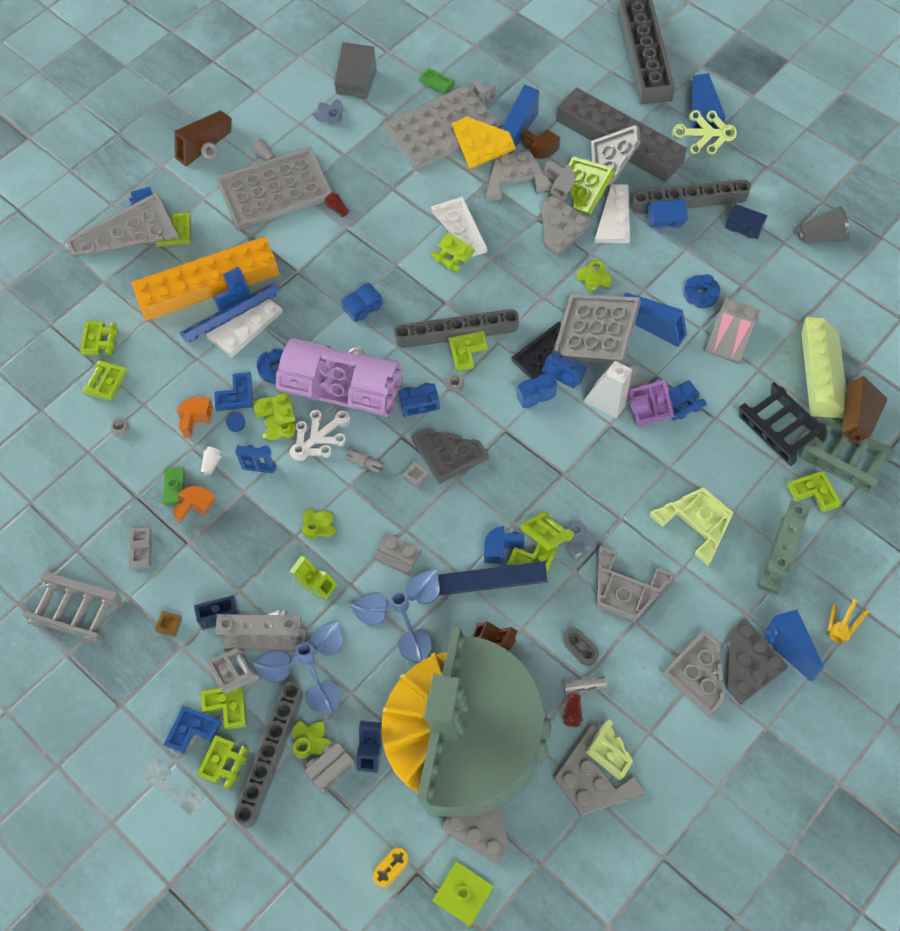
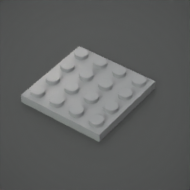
M570 294L554 351L576 361L614 363L617 361L624 364L641 304L640 298Z

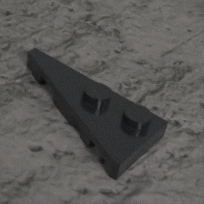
M557 322L512 356V362L530 379L535 380L541 375L546 358L550 355L561 328L560 322Z

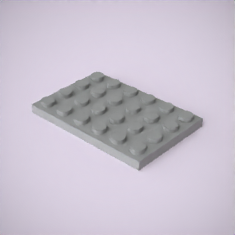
M465 84L383 123V129L415 171L461 149L452 123L469 117L501 129V125L468 85Z
M311 146L216 177L236 230L333 199V194Z

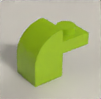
M300 556L289 571L302 588L316 597L325 600L328 599L338 585L327 572L316 569L304 556Z

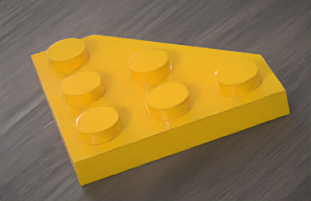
M469 117L452 123L470 170L516 150L508 131Z

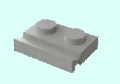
M386 533L373 558L409 576L411 569L422 553V549Z

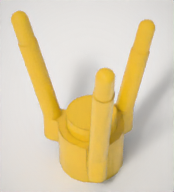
M857 598L853 599L843 622H837L836 624H834L836 604L832 605L830 623L827 629L831 640L842 644L845 641L848 642L850 636L869 613V610H865L848 630L849 626L847 623L855 608Z

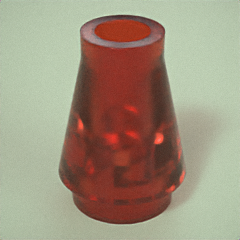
M332 192L325 198L326 206L341 217H345L349 213L339 194Z
M570 694L568 696L562 716L566 726L579 727L583 721L581 696L578 694Z

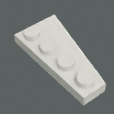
M612 184L610 186L595 237V243L630 242L628 184Z
M463 197L430 207L431 212L450 234L476 250L471 257L487 252V247Z
M271 299L266 300L259 306L212 330L206 336L232 358L282 314V308Z

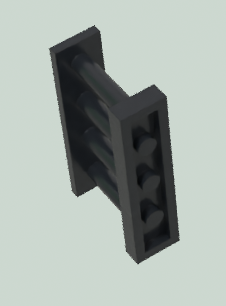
M775 382L771 384V395L755 407H749L746 403L739 406V418L790 467L797 462V451L816 437L823 443L826 441L828 431L825 425L816 421L787 394L782 386H778ZM776 400L784 406L766 420L758 416L759 412ZM789 412L797 418V420L780 432H775L771 428V425ZM802 425L811 431L793 445L788 444L784 440L786 436Z

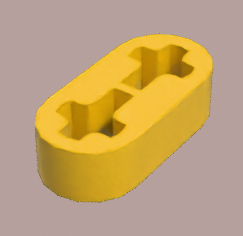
M402 848L393 849L373 872V879L377 886L382 888L390 886L406 868L409 858L405 850ZM395 854L398 856L403 854L402 859L404 862L402 864L398 862L392 867L391 865L395 861L393 856ZM388 869H391L387 874L388 880L379 882L380 877L378 873H385Z

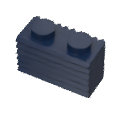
M734 204L727 218L725 228L732 232L745 234L749 238L758 239L768 215Z
M234 595L194 605L196 620L202 630L216 627L217 614L241 615L239 604Z

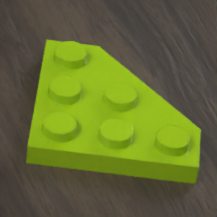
M573 156L568 164L575 174V182L570 192L573 198V206L576 211L591 215L615 170L612 167Z

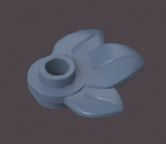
M339 99L334 100L331 105L320 102L318 106L319 112L314 113L313 116L319 121H328L332 124L338 123L342 119L343 104Z
M575 520L568 524L567 529L573 531L574 527H579L580 532L574 533L571 541L559 544V548L567 547L569 555L574 560H577L585 548L591 551L596 550V539L591 532L586 531V527L581 521Z

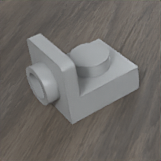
M477 79L471 81V90L483 105L495 98L494 85L485 88Z

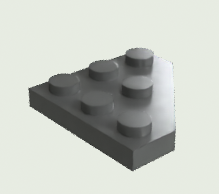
M426 429L412 436L414 445L439 484L489 459V454L479 440H467L454 434L437 433L432 429Z
M747 619L730 631L726 689L742 705L787 670L789 666Z

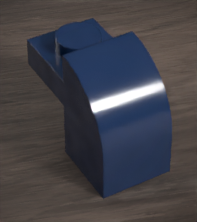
M360 721L359 746L356 754L357 771L378 773L383 744L382 722Z

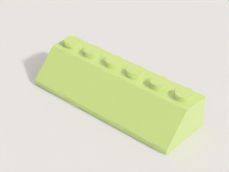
M806 317L801 335L810 415L814 417L844 418L847 388L839 331L825 318Z

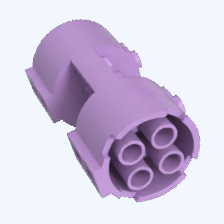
M291 338L283 350L279 368L276 372V388L283 393L333 403L388 418L393 413L397 403L395 400L401 388L403 368L400 362L366 354L358 355L332 349L327 345Z

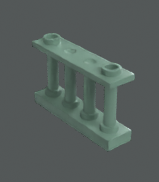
M823 417L820 423L824 424L827 428V437L831 433L840 438L831 455L821 450L824 444L821 440L817 439L814 445L807 443L800 458L871 495L879 482L874 477L883 460L889 463L895 450L870 437L854 444L842 433V423L834 418ZM847 442L858 447L849 464L838 459ZM865 451L876 456L867 473L856 468Z
M790 500L785 518L782 517L758 588L778 595L784 577L787 578L810 506Z

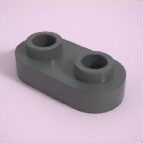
M570 629L564 634V646L581 664L591 666L597 662L599 656L597 647L580 630ZM576 639L577 643L572 644L570 640ZM589 653L592 657L587 659L584 655Z

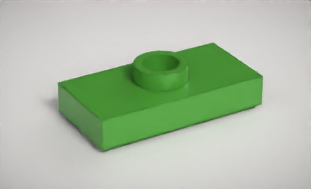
M429 67L419 77L420 82L443 94H446L455 85V80Z
M184 467L164 469V505H177L180 502L178 501V494L184 489Z

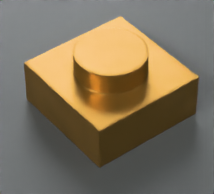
M162 611L155 631L176 637L182 621L181 615Z

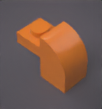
M189 398L178 407L177 413L180 418L179 430H181L184 438H192L195 422L210 423L214 408L210 398Z
M199 486L183 489L178 494V501L180 502L173 510V513H175L174 520L181 524L191 508L205 516L215 502L216 495Z

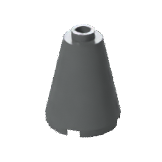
M839 206L800 225V229H798L799 239H803V242L848 241L850 233L846 234L849 223L845 210L842 209V206Z

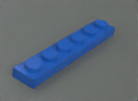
M272 282L179 332L185 342H192L198 338L199 334L203 332L209 333L214 330V326L218 324L223 325L230 321L229 318L244 314L247 308L257 307L261 304L260 301L275 297L276 293L280 290L277 284Z

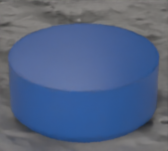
M232 413L226 419V425L232 432H239L245 427V419L240 413Z

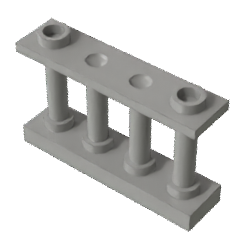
M44 571L41 579L46 584L45 587L47 589L34 614L24 611L23 616L28 620V623L35 627L42 625L81 637L90 644L95 642L102 644L104 640L97 633L108 608L112 605L120 606L122 599L119 595L109 590ZM57 589L63 590L65 594L53 619L43 617L42 615L54 591H57ZM72 596H82L83 600L71 625L60 622ZM93 600L99 601L101 606L90 629L79 628L90 602H93Z
M217 614L215 635L224 636L223 649L225 651H230L237 647H240L243 651H296V647L300 643L307 642V630L300 629L301 615Z

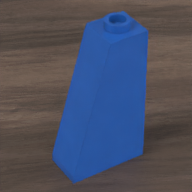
M709 73L693 75L690 114L692 111L698 110L713 129H719L714 122L706 120V115L709 111H715L723 123L726 117ZM694 113L693 118H697V114ZM709 114V117L714 119L713 114ZM690 120V128L703 129L697 122Z
M527 85L523 86L502 127V130L510 133L515 147L518 146L522 139V132L525 129H529L538 115L539 90Z
M625 292L623 297H639L641 300L635 325L679 347L687 335L683 310Z

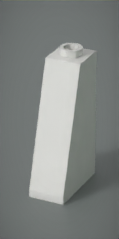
M615 361L592 387L584 402L617 418L626 405L632 369Z

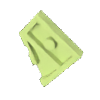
M608 719L602 725L586 753L620 780L625 776L633 760L625 750L621 738H617L611 727L613 725L612 721Z

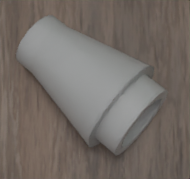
M258 139L252 145L253 152L264 160L276 158L265 140Z

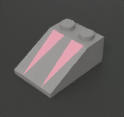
M726 298L704 352L740 364L761 310Z

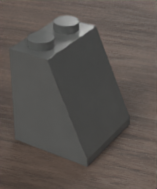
M342 43L335 77L336 94L368 98L377 72L374 46Z

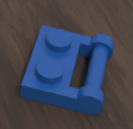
M237 445L235 453L242 470L265 473L276 471L277 466L272 461V452L269 446L264 445L261 448H255L251 445ZM260 458H264L265 463H261Z

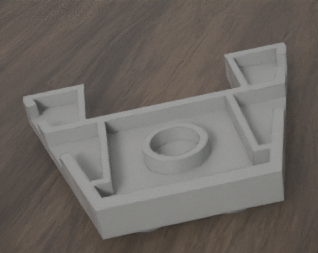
M530 151L506 154L495 159L486 192L487 201L502 199L500 185L535 180L537 193L550 191L552 184L547 176L542 174L543 170Z
M600 546L597 608L636 622L673 580L674 573L657 567L651 585L642 583L611 571L617 552Z
M594 725L590 726L554 779L581 816L611 805L627 802L630 799L642 797L646 794L634 777L618 789H615L593 759L586 753L599 732Z

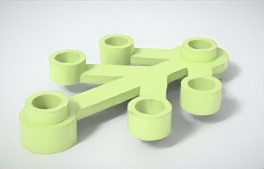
M698 110L692 111L689 118L691 121L697 122L703 129L686 128L683 124H677L672 129V135L676 139H681L684 136H703L696 144L689 148V152L692 155H697L700 152V148L713 136H719L714 144H710L706 148L708 155H714L717 148L724 141L730 142L737 135L736 128L730 124L725 125L715 111H709L706 115V120L714 122L719 129H713ZM694 113L697 114V118H693ZM709 114H713L714 119H711ZM676 130H680L681 135L676 134ZM729 131L730 136H727L725 132ZM692 147H696L697 152H694ZM709 147H712L714 152H710Z

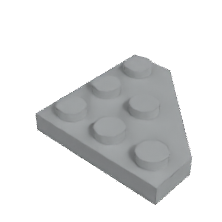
M637 125L591 141L592 162L612 167L615 170L607 186L613 184L641 143L640 128Z
M553 194L541 204L544 247L558 257L591 226L592 221Z
M703 630L662 672V675L710 718L724 704L725 695L723 693L720 643Z
M500 808L478 816L447 817L441 827L443 831L495 865H498L509 847Z

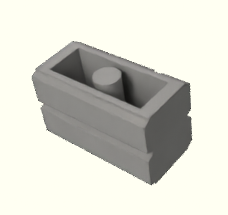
M338 742L334 745L329 744L322 751L323 755L318 759L313 758L306 765L307 769L304 770L307 777L322 794L355 766L353 759Z

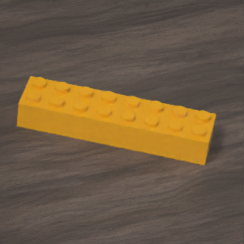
M265 236L132 281L131 284L143 316L148 321L206 301L228 290L222 274L237 267L241 269L247 286L280 274L277 262Z

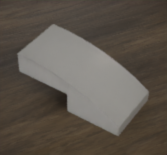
M151 528L131 529L130 569L150 568L152 551Z

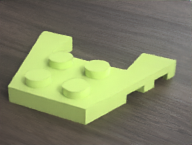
M703 487L683 496L676 502L666 504L663 508L653 510L650 513V517L662 527L675 515L683 519L706 539L695 551L694 555L709 566L734 512Z

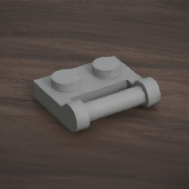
M240 647L207 661L208 667L224 695L246 684H254L258 680L256 672L251 670ZM235 660L238 662L244 673L243 675H238L231 661Z

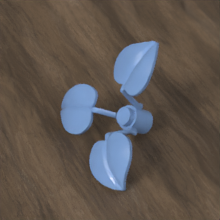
M428 571L413 577L406 585L405 590L407 594L402 591L393 593L388 606L385 597L379 593H370L351 602V608L355 616L367 625L382 623L385 619L384 613H388L392 606L396 612L402 613L410 634H404L400 638L398 648L403 657L418 663L427 659L430 655L432 640L430 634L425 629L421 628L413 632L406 613L409 608L408 600L414 601L416 599L420 604H429L435 601L440 591L437 571Z
M338 621L329 623L314 631L310 635L308 642H302L296 647V653L293 654L292 662L286 652L275 650L254 661L255 670L263 679L269 682H282L289 677V668H293L298 659L301 664L309 666L317 686L309 689L307 692V705L311 710L318 713H334L340 704L339 688L334 682L329 680L320 685L312 662L315 658L314 653L318 654L319 651L324 656H331L340 651L343 645L340 623Z

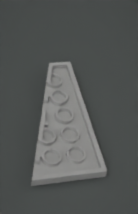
M156 192L67 239L66 243L72 255L78 257L174 240L180 237L159 194Z

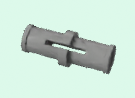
M349 449L347 452L350 456L346 455V460L360 465L362 469L367 468L377 474H381L383 471L381 467L384 468L385 466L383 462L372 459L370 455H363L353 449Z
M605 676L594 678L582 677L578 680L563 681L565 695L581 692L587 694L589 691L607 689V682Z

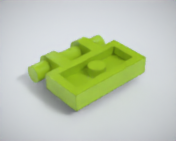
M447 232L437 245L441 252L432 251L430 256L437 263L444 264L448 270L458 273L461 270V267L458 266L459 262L466 265L476 250ZM448 254L453 257L451 260L446 258Z
M85 321L80 347L81 355H100L101 349H105L104 354L112 356V351L115 350L114 340L118 333L116 329L117 324L111 322L109 327H105L103 321ZM103 336H107V341H102Z
M215 735L197 776L214 784H218L220 778L223 777L226 779L223 787L231 790L233 783H236L239 778L238 773L242 764L245 765L249 749L241 746L239 752L235 753L233 752L236 746L234 742ZM229 759H232L234 763L230 772L224 770Z

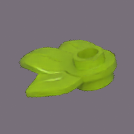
M595 259L590 261L588 266L581 268L577 273L576 280L585 281V287L589 293L595 291L600 285L608 289L611 286V275L605 270V265L601 260ZM597 265L599 266V269L595 270L593 269V266Z
M269 415L264 419L268 429L262 434V438L275 441L280 437L289 439L295 435L296 426L293 422L277 425L275 415Z
M313 508L308 509L302 517L304 522L302 526L303 535L310 540L316 539L318 536L327 538L334 535L337 529L331 525L334 519L333 512L323 510L317 513Z
M302 721L296 723L292 730V736L295 740L292 750L295 756L307 758L311 754L321 755L323 754L322 751L329 744H332L331 740L324 738V722H316L308 727ZM302 745L307 746L305 751H300Z

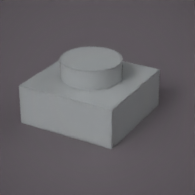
M415 461L402 474L403 479L417 489L430 475L429 471Z

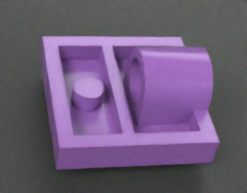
M666 380L629 389L630 402L637 426L675 417Z

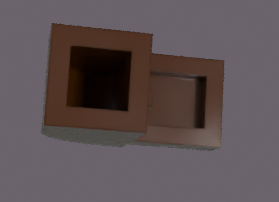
M525 129L522 132L521 144L525 148L530 149L535 159H546L559 150L560 137L548 129L539 137Z
M486 621L476 624L472 637L488 640L506 650H510L516 642L515 637L518 630L513 627L500 629Z

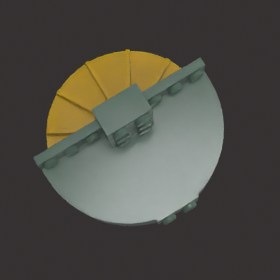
M452 627L447 652L436 655L432 653L431 657L419 662L404 675H400V680L390 693L385 708L382 711V743L387 759L397 776L410 789L418 793L417 799L428 815L460 818L472 817L500 808L511 801L527 786L538 766L542 765L543 759H547L548 746H546V737L550 738L552 725H550V718H547L546 711L543 709L535 681L527 668L505 648L485 639L464 636L461 628Z

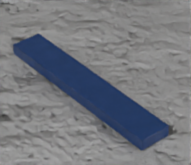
M546 562L438 574L440 586L438 596L548 583Z

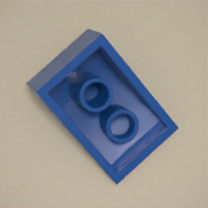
M798 610L774 616L765 630V637L768 643H771L773 649L809 681L815 680L824 666Z

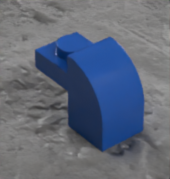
M504 526L491 530L484 542V563H504V549H514V547L524 549V534L515 531L504 533Z

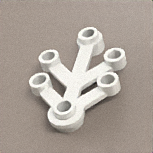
M319 410L311 411L310 439L304 442V436L308 430L306 422H297V441L290 448L291 457L296 461H303L307 456L330 457L332 454L330 446L323 445L320 449L311 447L315 444L345 445L346 438L342 433L336 434L335 437L325 436L338 426L346 427L349 425V413L344 410L338 411L335 414V419L319 431V423L322 419L321 412Z

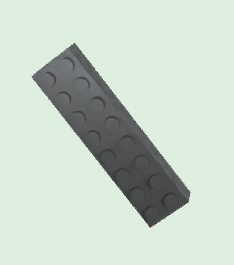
M619 0L618 15L640 105L672 101L675 85L653 1Z
M577 87L557 107L556 121L591 141L637 125L640 128L641 143L628 162L664 182L674 174L685 160L687 150L685 146Z

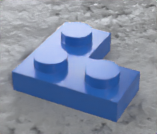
M239 267L222 274L228 290L213 297L219 311L251 294Z
M251 372L232 374L233 390L214 392L216 411L253 407Z
M182 706L164 742V746L185 754L193 735L212 742L222 722Z

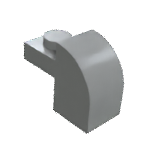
M549 160L542 174L554 181L550 193L565 201L575 182L574 171L569 165H566L563 169L558 164Z

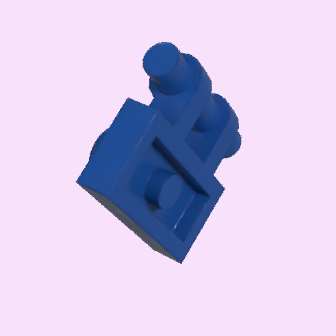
M690 380L669 389L675 417H672L673 421L683 419L691 412H698L707 405L705 399L695 400L699 398L700 394ZM687 403H688V405H689V406L684 407V408L681 407L682 405H685V404H687Z

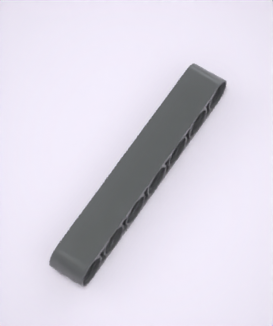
M741 179L639 190L634 193L632 210L639 214L648 213L647 207L651 202L685 199L687 209L743 203L748 199L751 183Z
M507 309L402 324L395 329L396 343L401 348L449 342L448 338L480 331H484L485 336L512 333L518 329L519 314L516 310Z
M287 682L281 690L235 809V819L245 828L252 827L258 820L301 706L303 692L296 682ZM290 691H298L294 697H288ZM286 709L290 710V713H289L288 716H286V717H281V716H280V714H281V712H282L283 710H286ZM275 730H283L279 737H273ZM268 750H275L272 757H265V753ZM260 770H267L265 777L257 778ZM252 791H259V795L257 798L249 799V795ZM245 811H251V816L248 820H241V816Z

